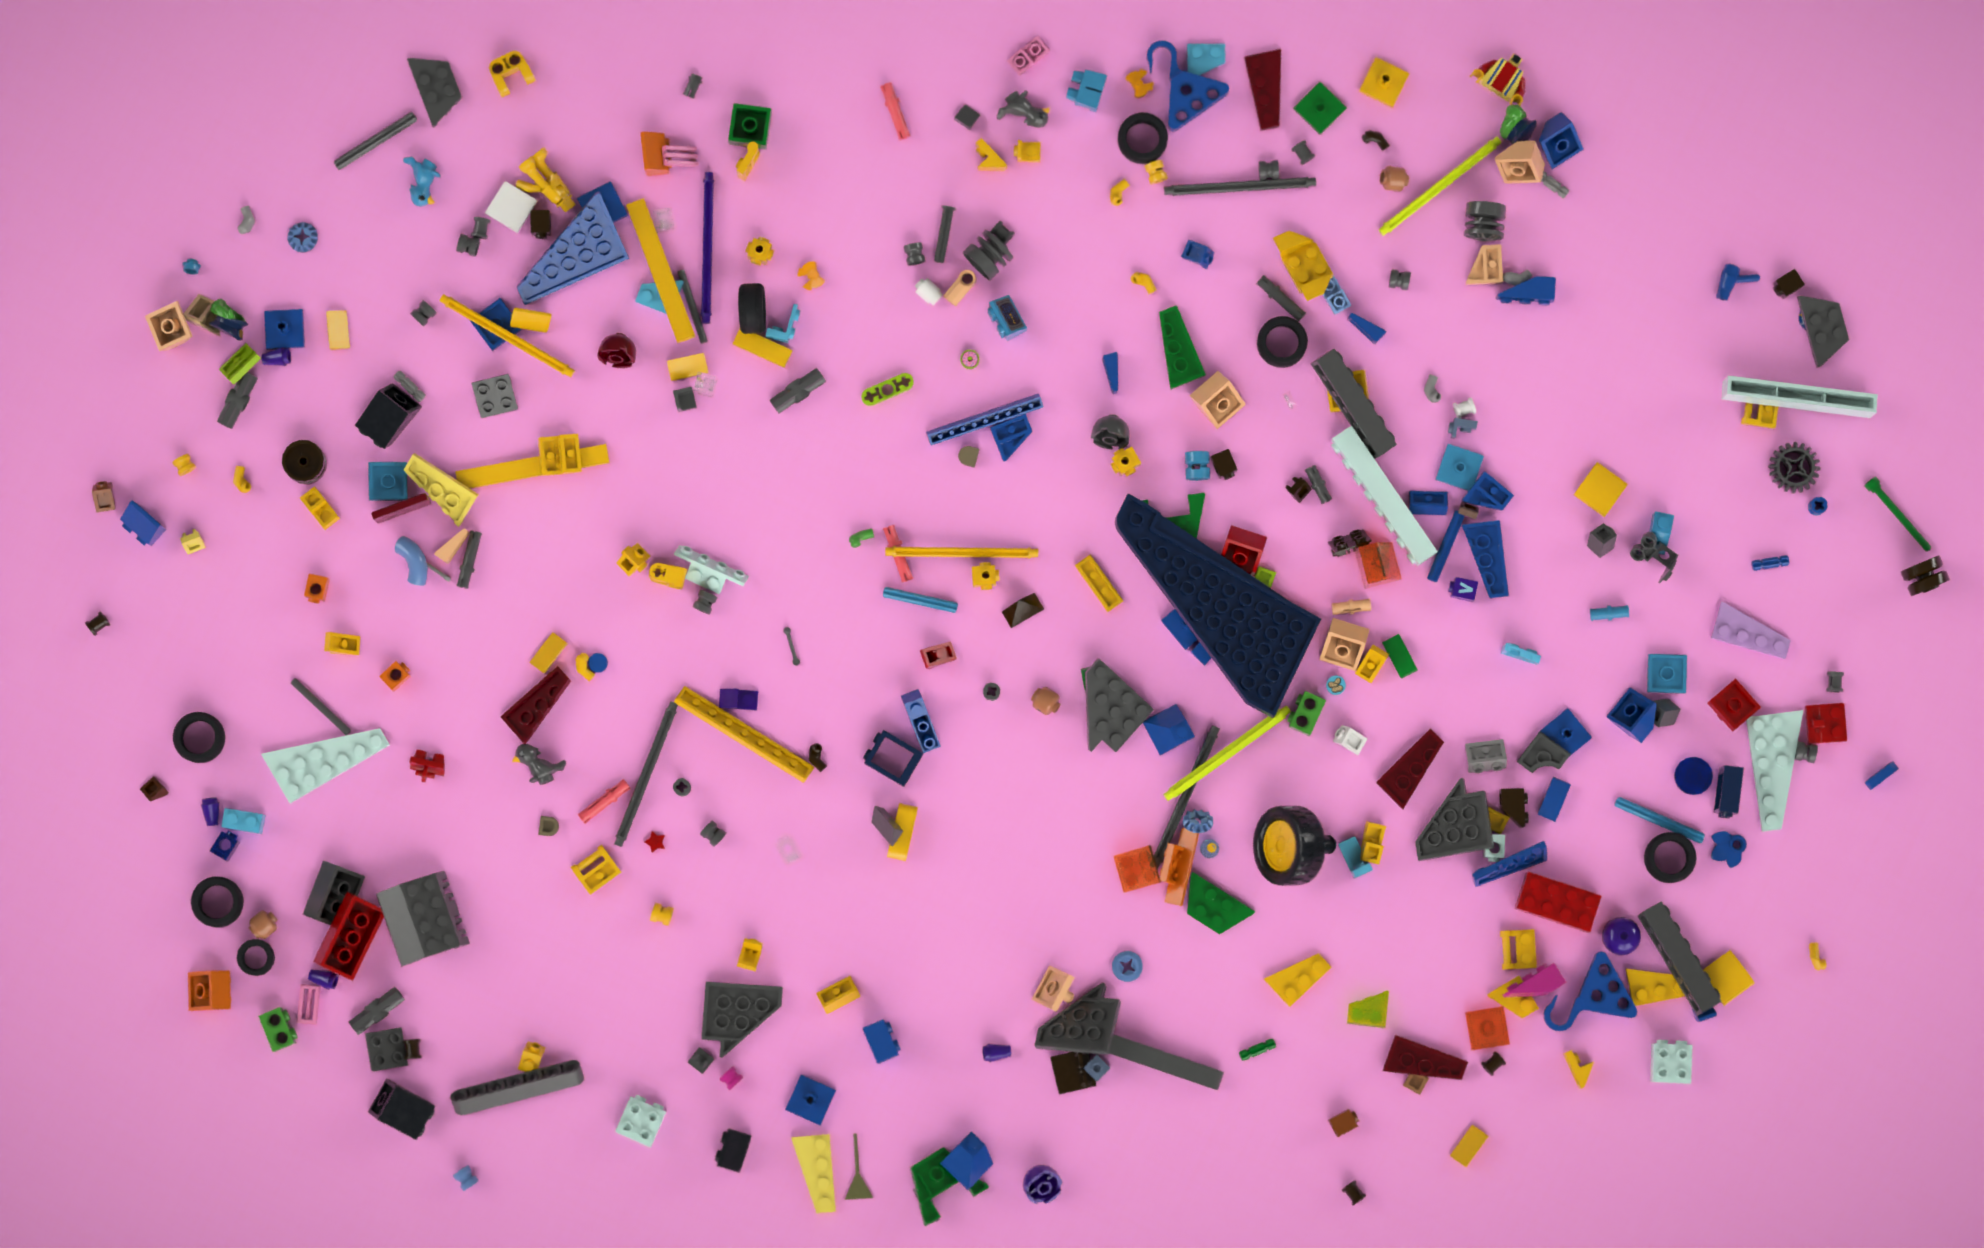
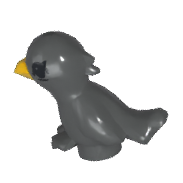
M1027 90L1021 94L1015 91L1005 98L1008 105L1000 108L996 117L1000 120L1007 114L1026 117L1024 123H1027V126L1041 128L1048 122L1050 107L1036 108L1026 98Z
M530 744L519 745L512 762L523 763L529 767L533 776L529 780L531 783L537 781L539 785L549 783L554 780L552 774L564 770L566 766L565 760L552 764L547 760L537 757V755L541 754L538 748Z

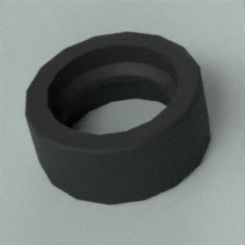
M248 940L240 946L237 952L238 966L248 975H264L274 965V950L263 940ZM254 946L263 948L267 954L265 965L259 969L250 968L244 959L246 951Z

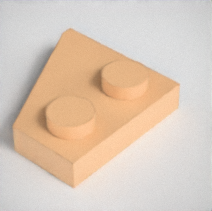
M1482 245L1467 278L1466 285L1503 283L1501 245Z

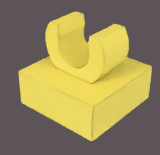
M192 529L193 533L186 535L184 532L183 537L180 538L187 554L206 548L199 532L195 529Z

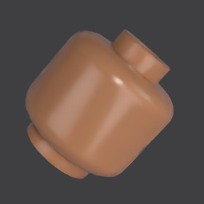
M1387 166L1380 173V184H1382L1385 190L1400 192L1409 183V175L1406 174V170L1402 167Z
M1048 687L1038 688L1031 698L1033 708L1044 715H1049L1052 712L1056 713L1061 705L1059 703V695Z
M262 910L250 919V926L248 928L257 939L260 937L266 939L277 930L275 922L278 919L271 911L267 913Z

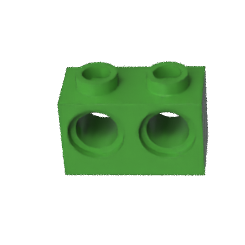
M1307 691L1303 695L1299 694L1295 702L1298 707L1295 712L1291 711L1287 722H1290L1289 728L1310 736L1326 700ZM1305 700H1313L1315 703L1314 708L1307 709L1304 705ZM1302 716L1307 720L1306 726H1298L1296 722L1298 717Z
M279 1007L258 1016L272 1052H277L296 1044L295 1039L298 1036L294 1027L290 1028L288 1021L291 1019L287 1010ZM275 1014L280 1017V1023L276 1026L271 1023V1018ZM282 1032L288 1036L287 1041L283 1044L278 1040V1036Z

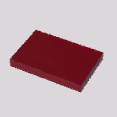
M422 493L373 511L371 515L373 520L379 524L432 503L427 494Z

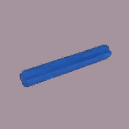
M1457 510L1454 512L1427 576V579L1432 582H1438L1465 518Z

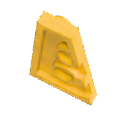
M1318 953L1263 980L1291 1007L1332 967Z
M1625 969L1631 999L1635 1006L1685 997L1672 974Z

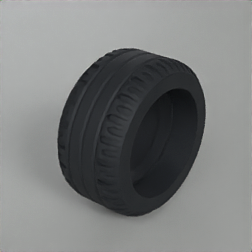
M1146 112L1135 113L1126 118L1118 132V146L1125 158L1137 164H1148L1159 159L1164 153L1168 142V133L1164 123L1155 115ZM1136 124L1152 126L1159 135L1157 147L1148 153H1139L1131 149L1126 137L1132 126Z
M761 283L741 284L739 287L740 330L744 334L763 333L766 329L765 290Z
M1286 316L1274 317L1268 320L1260 329L1257 337V349L1262 359L1269 365L1279 368L1290 367L1299 362L1304 356L1308 344L1307 333L1304 327L1297 320ZM1287 327L1294 331L1299 343L1293 355L1277 357L1268 350L1266 338L1272 329Z
M192 712L182 717L176 724L173 732V744L177 752L186 760L194 763H206L215 759L221 753L225 744V731L220 721L214 716L205 712ZM197 721L208 723L215 733L212 747L202 754L190 752L185 747L183 740L187 727Z
M1666 832L1657 835L1648 843L1645 849L1644 863L1647 871L1652 877L1663 883H1676L1684 880L1692 873L1696 865L1697 857L1693 844L1687 837L1679 833ZM1663 842H1676L1685 851L1686 863L1678 873L1666 874L1655 863V851Z
M214 876L204 879L196 886L191 896V908L195 917L201 923L210 927L220 928L232 924L238 919L243 909L244 899L240 888L236 883L224 877ZM212 886H223L232 894L233 906L225 917L211 918L202 909V897L206 890Z

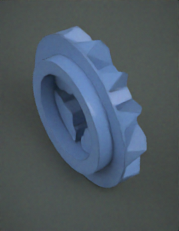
M301 222L295 223L289 229L287 239L289 245L295 251L308 252L316 246L318 234L311 224ZM302 229L304 234L308 236L304 239L303 244L299 238L295 237L301 235Z
M1193 809L1192 812L1187 811L1186 815L1183 816V825L1190 832L1204 833L1213 827V816H1210L1209 812H1203L1202 809L1200 811Z
M1123 951L1114 958L1112 970L1119 980L1131 982L1141 975L1143 963L1136 953ZM1132 959V961H1131V967H1132L1135 971L1127 970V971L1123 974V969H1124V967L1122 966V964L1120 963V961H1121L1122 963H1123V962H1124V963H1127L1128 961H1130V960Z

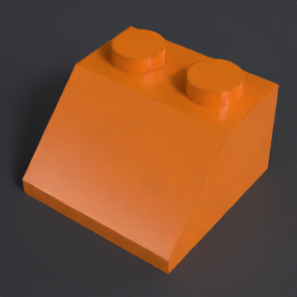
M640 132L646 175L670 174L669 168H672V166H664L662 153L663 146H670L669 138H665L664 133Z
M230 970L188 972L189 1011L231 1009Z

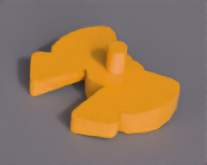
M1139 69V72L1133 71L1125 78L1135 90V98H1142L1148 91L1153 89V82L1143 84V81L1140 80L1148 73L1143 69Z
M815 261L807 262L802 268H799L797 276L807 275V278L810 279L803 285V288L812 290V288H818L825 283V280L818 273Z

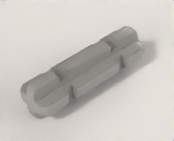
M1543 171L1541 180L1544 182L1543 185L1554 193L1557 192V195L1561 198H1565L1569 193V189L1565 186L1562 187L1560 182L1550 175L1547 176V173Z
M398 371L394 375V379L401 383L400 385L409 394L414 395L413 397L418 402H421L426 397L425 393L418 390L419 388L408 377L406 378L402 371Z

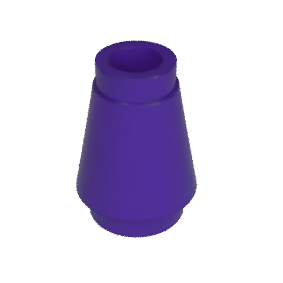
M284 347L267 352L261 356L263 365L286 366L291 363L290 350Z
M217 797L202 799V804L200 805L207 826L218 825L220 802H218Z
M311 969L308 975V980L327 990L335 989L339 978L334 972Z
M987 1044V1046L982 1047L983 1060L991 1063L1011 1057V1046Z

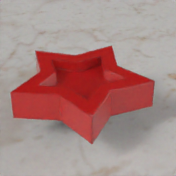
M652 831L650 838L644 841V843L650 846L652 853L657 849H665L663 845L665 835L657 836Z

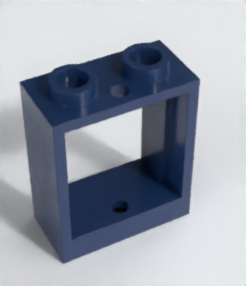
M885 730L882 733L878 732L873 740L875 743L872 750L868 748L863 757L865 759L864 764L900 786L905 787L924 754ZM885 737L914 754L900 778L871 762Z
M1728 765L1719 767L1714 813L1718 814L1720 818L1730 819V817L1732 818L1733 815L1739 812L1743 767Z

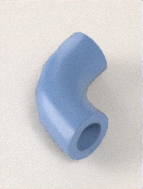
M406 536L400 537L395 544V552L405 558L408 564L409 573L407 581L418 586L426 585L428 566L424 553L419 545Z

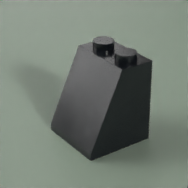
M392 383L376 393L354 426L358 428L361 434L371 438L376 446L385 449L393 444L422 406Z
M386 1078L368 1113L378 1121L417 1140L424 1133L427 1121L433 1117L435 1105Z

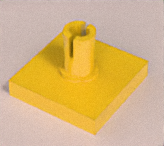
M1375 57L1359 92L1393 108L1410 73Z

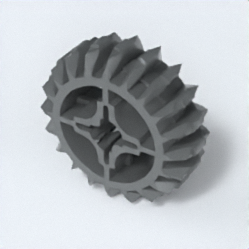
M1788 442L1785 444L1786 449L1782 445L1779 446L1780 452L1775 450L1773 452L1775 457L1769 459L1774 463L1768 465L1769 469H1774V471L1769 473V476H1776L1772 482L1779 481L1780 483L1777 486L1779 489L1784 485V492L1791 488V493L1794 494L1797 488L1799 493H1802L1803 487L1808 490L1810 489L1809 483L1812 485L1816 483L1813 478H1818L1819 474L1814 471H1819L1821 467L1815 466V464L1819 463L1820 460H1813V457L1817 455L1816 452L1810 455L1811 447L1804 450V443L1798 448L1797 442H1794L1792 447ZM1788 453L1800 454L1796 460L1786 458L1784 455ZM1805 459L1809 465L1808 474L1802 466ZM1780 461H1782L1783 465L1786 467V473L1784 477L1780 471ZM1799 462L1796 467L1797 470L1790 473L1792 465ZM1793 475L1805 479L1798 483L1788 481Z

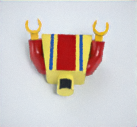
M1512 54L1509 61L1503 58L1491 60L1471 73L1470 78L1472 76L1477 77L1476 83L1506 100L1510 105L1512 102H1516L1521 106L1525 94V78L1522 76L1523 71L1518 68L1522 61V58L1518 55Z

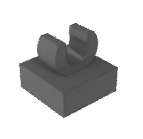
M699 1047L687 1063L703 1074L714 1061V1058Z

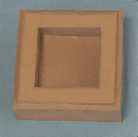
M1409 1074L1403 1086L1420 1095L1429 1078Z

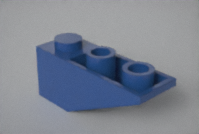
M1536 276L1497 294L1496 300H1500V303L1519 301V304L1525 305L1531 304V302H1538V305L1548 306L1555 300L1556 277Z
M919 689L901 695L922 752L926 753L941 747Z

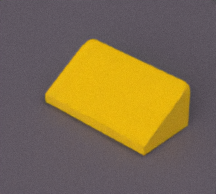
M514 308L511 313L510 327L547 333L552 314Z
M326 311L330 350L350 349L347 311Z
M704 353L667 361L671 381L708 373Z
M552 632L529 663L545 674L568 643Z
M851 976L816 993L826 1014L861 997Z
M1471 1125L1450 1154V1157L1464 1167H1467L1489 1136L1474 1125Z

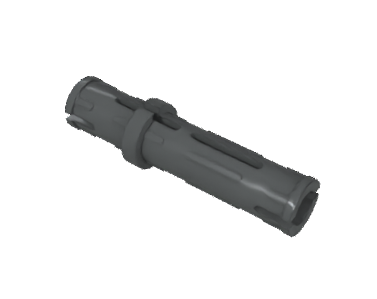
M1265 275L1256 283L1268 294L1270 299L1273 298L1298 322L1306 314L1280 290L1281 287L1275 286Z
M470 530L463 563L459 567L461 571L458 583L456 584L457 587L469 588L482 536L480 532Z

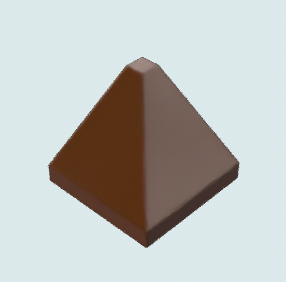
M154 776L140 788L141 792L150 802L169 793Z

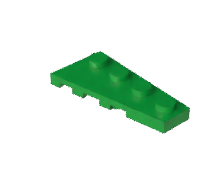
M1177 305L1160 311L1159 318L1170 390L1202 378L1206 374Z

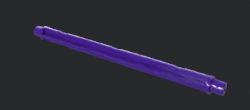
M705 172V179L703 180L702 303L700 316H702V324H710V316H712L713 187L715 180H713V172Z

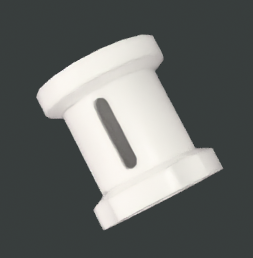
M1471 397L1467 401L1458 404L1456 402L1453 403V409L1457 418L1461 419V416L1470 413L1476 414L1475 404Z

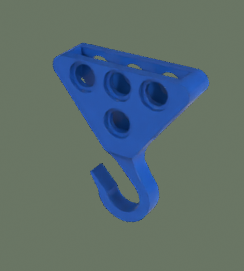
M1160 40L1154 42L1148 48L1147 62L1151 74L1153 52L1158 48H1166L1171 53L1168 129L1171 132H1176L1225 98L1229 93V85L1180 70L1177 64V51L1175 47L1168 41ZM1183 86H1189L1191 88V92L1189 94H1183L1181 92V88ZM1210 90H1215L1218 93L1215 99L1208 97L1207 93ZM1199 101L1202 103V108L1196 110L1192 107V103ZM1179 112H1184L1187 118L1181 121L1177 119L1176 115Z
M1598 952L1593 957L1579 994L1574 1000L1567 1022L1563 1025H1556L1550 1018V1013L1554 1008L1558 995H1555L1550 1004L1546 1006L1543 1018L1545 1024L1550 1029L1564 1031L1572 1026L1579 1012L1583 1010L1625 1018L1636 1017L1638 1011L1605 952ZM1601 964H1606L1609 968L1606 975L1601 974L1599 971ZM1611 981H1615L1618 984V989L1615 992H1612L1608 987ZM1594 990H1598L1601 993L1599 1001H1595L1592 998ZM1620 998L1627 1000V1007L1625 1009L1618 1006Z

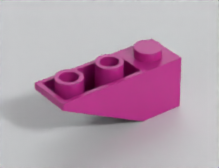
M1545 963L1536 969V974L1532 975V973H1529L1521 978L1523 982L1519 985L1515 982L1507 987L1508 992L1503 994V997L1545 996L1565 984L1566 981L1555 963L1549 966Z

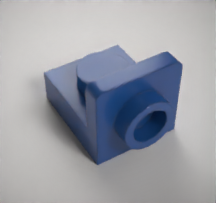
M1188 240L1181 257L1207 269L1213 261L1214 252L1208 246Z

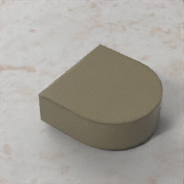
M971 446L963 447L958 454L959 461L965 466L975 468L980 449Z
M541 816L538 835H555L559 830L558 821L553 817Z

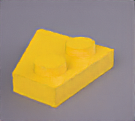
M1519 975L1487 994L1489 998L1520 1018H1524L1539 1009L1532 996L1503 997V994L1508 992L1507 987L1515 982L1518 985L1523 982Z

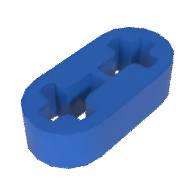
M1892 761L1864 783L1869 790H1872L1899 768Z

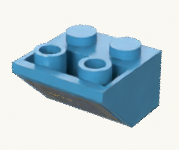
M1009 295L989 302L987 313L991 321H996L998 324L997 331L1001 338L1005 337L1006 341H1009L1027 331V326Z

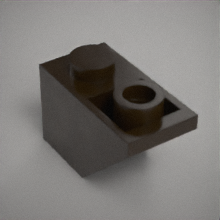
M1524 788L1500 789V810L1510 817L1519 828H1524L1525 823H1528L1529 820L1528 812H1525V804H1528V794L1524 793Z

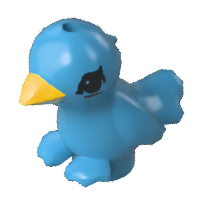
M412 156L403 158V162L411 165L413 168L414 178L417 183L416 186L411 184L409 189L413 204L419 207L434 204L435 201L432 199L429 189L434 177H441L435 171L437 166L427 159L419 163Z

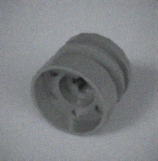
M1488 201L1467 202L1465 216L1474 219V221L1465 222V227L1469 229L1464 230V236L1477 241L1502 240L1504 233L1501 230H1504L1505 226L1496 221L1505 220L1506 205Z
M985 229L982 235L986 240L978 236L977 241L980 247L978 248L971 243L963 251V255L980 274L991 281L999 273L995 264L998 263L1005 267L1007 263L1002 257L1011 261L1013 256L999 237Z

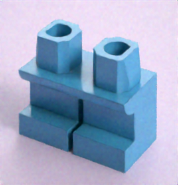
M1086 69L1084 72L1074 70L1071 81L1080 84L1079 90L1069 87L1066 98L1075 102L1076 106L1085 107L1096 113L1107 75Z

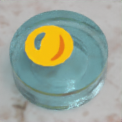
M1207 839L1200 845V853L1205 858H1214L1219 853V845L1215 840Z

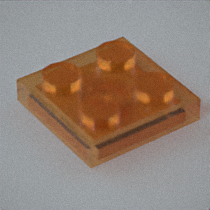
M1151 845L1113 856L1124 893L1161 883Z

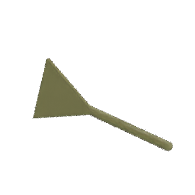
M854 1133L856 1174L845 1200L874 1198L859 1172L857 1133Z

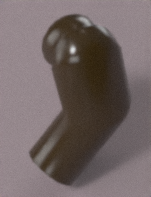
M1368 130L1362 135V140L1365 143L1376 142L1382 151L1390 147L1380 132Z
M815 743L809 749L808 759L822 772L827 765L821 760L822 746L819 743Z

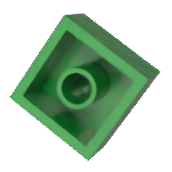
M733 103L728 137L729 145L747 147L748 143L756 142L759 149L767 150L772 109Z

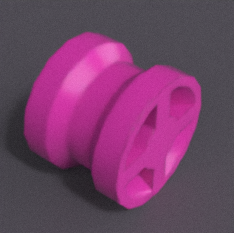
M731 1067L719 1080L725 1082L730 1091L744 1077L738 1075L736 1069Z

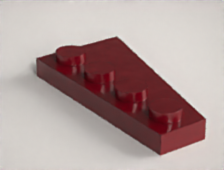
M1281 49L1245 56L1244 61L1260 131L1277 128L1280 125Z
M557 666L500 717L526 745L568 687L571 680Z
M1430 728L1376 782L1402 810L1405 808L1444 741Z
M1395 1035L1382 1071L1462 1080L1468 1061Z

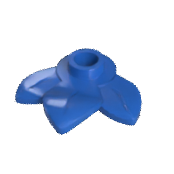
M1726 831L1717 832L1711 836L1712 840L1717 844L1711 853V859L1715 861L1726 860L1729 868L1737 866L1741 862L1742 852H1744L1747 846L1745 838L1741 835L1732 836ZM1734 841L1740 843L1739 848L1733 846Z

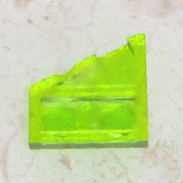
M1389 991L1349 1003L1346 1024L1385 1029Z

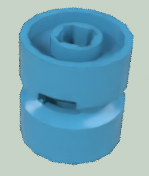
M1208 451L1185 452V464L1188 465L1185 469L1186 480L1201 481L1210 479V468L1207 467V464L1210 463Z

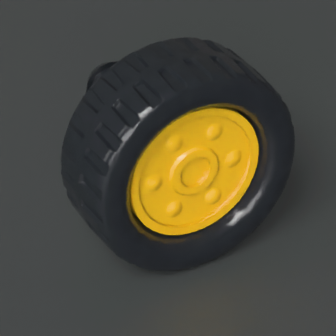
M1286 805L1268 809L1259 819L1253 837V853L1260 873L1267 881L1278 886H1296L1309 883L1319 873L1325 854L1333 853L1337 846L1336 840L1332 836L1324 835L1317 816L1311 810L1302 806Z

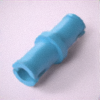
M1608 605L1607 608L1590 609L1591 621L1602 619L1612 621L1613 618H1629L1628 605L1618 607Z

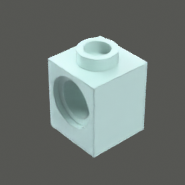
M1492 834L1493 842L1499 846V851L1494 854L1489 849L1483 850V858H1488V862H1499L1505 856V835Z

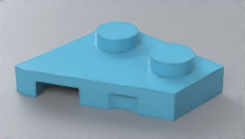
M1187 44V72L1202 75L1225 64V44Z
M677 280L675 283L680 293L684 281ZM641 284L635 302L666 314L656 284Z
M1512 643L1503 645L1500 653L1538 665L1541 656L1537 655V651L1531 649L1524 650Z

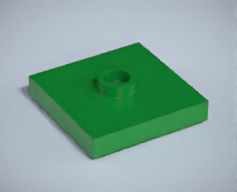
M1321 82L1293 108L1319 135L1347 109Z

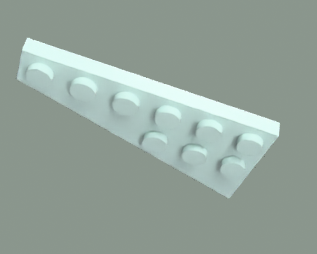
M1804 710L1752 716L1746 720L1762 832L1782 829Z
M378 728L262 753L261 755L288 802L291 804L387 748L390 744L382 730Z

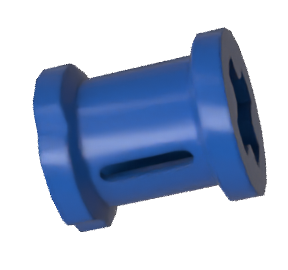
M1815 497L1808 504V511L1814 516L1821 515L1828 508L1827 501L1823 497ZM1819 502L1821 504L1820 509L1816 510L1815 506Z

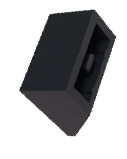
M728 1129L727 1132L724 1131L720 1141L724 1143L722 1150H717L714 1160L717 1162L716 1166L740 1173L752 1135L733 1129Z

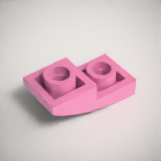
M1036 36L1023 49L1021 48L1008 62L1021 75L1050 50Z

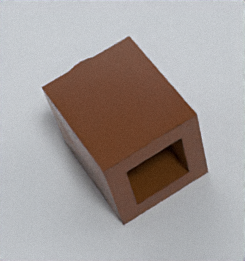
M1347 1109L1328 1119V1122L1336 1137H1339L1357 1128L1359 1119L1355 1111L1351 1112L1350 1109Z

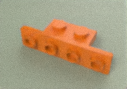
M1186 828L1181 829L1178 845L1168 843L1164 852L1165 858L1163 867L1160 870L1159 881L1168 883L1165 903L1178 906L1183 905L1199 833L1190 832Z

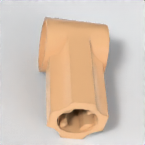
M962 271L956 281L943 295L954 306H957L968 291L975 286L977 279L973 271ZM967 274L973 277L970 284H965L962 281V278Z

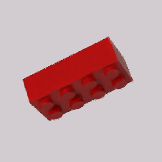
M1526 872L1514 909L1590 933L1602 895Z
M347 892L313 962L353 981L384 918L381 907Z

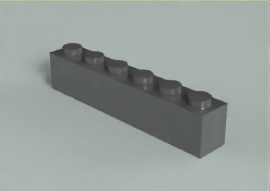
M1335 348L1310 363L1374 459L1397 445L1394 435L1387 430L1383 418L1376 413L1373 403L1366 398L1362 386L1355 381L1353 372L1350 368L1346 367L1342 355Z
M1661 901L1638 915L1639 920L1696 1015L1698 1016L1722 1002L1718 990L1713 988L1710 983L1709 975L1701 968L1699 958L1692 953L1688 940L1683 938L1680 933L1679 925L1671 918L1669 908Z

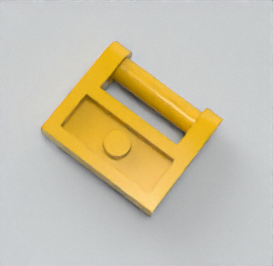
M756 142L748 143L747 154L744 159L740 158L736 164L738 178L743 181L746 180L760 156Z
M1745 403L1744 418H1741L1742 425L1770 429L1776 428L1778 407L1758 404L1757 417L1752 419L1753 403Z
M602 844L597 847L598 850L577 865L574 864L570 867L590 895L622 873ZM601 856L604 857L605 861L583 876L581 873L583 869Z
M1535 930L1500 931L1504 962L1502 970L1537 968ZM1511 936H1515L1516 963H1511Z

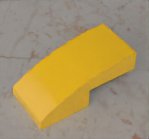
M315 486L300 497L301 501L324 530L340 519Z
M1366 821L1360 860L1380 864L1384 848L1382 841L1386 829L1385 825Z

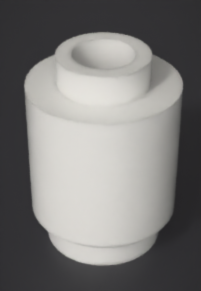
M922 278L915 285V288H917L915 293L933 306L943 295L940 292L941 289L928 278L926 280Z

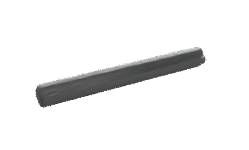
M413 112L408 113L334 160V165L338 170L343 169L417 121L416 116Z

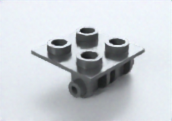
M509 373L471 383L481 418L518 409Z
M402 1027L365 1033L371 1072L408 1066V1061L405 1060L406 1050L403 1043Z

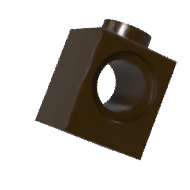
M530 210L531 235L535 236L536 239H546L547 236H551L550 210Z
M1793 269L1773 283V290L1778 297L1781 296L1782 299H1785L1801 289L1805 283L1796 269Z
M1229 449L1211 456V462L1219 479L1224 478V480H1228L1235 476L1234 473L1238 469Z

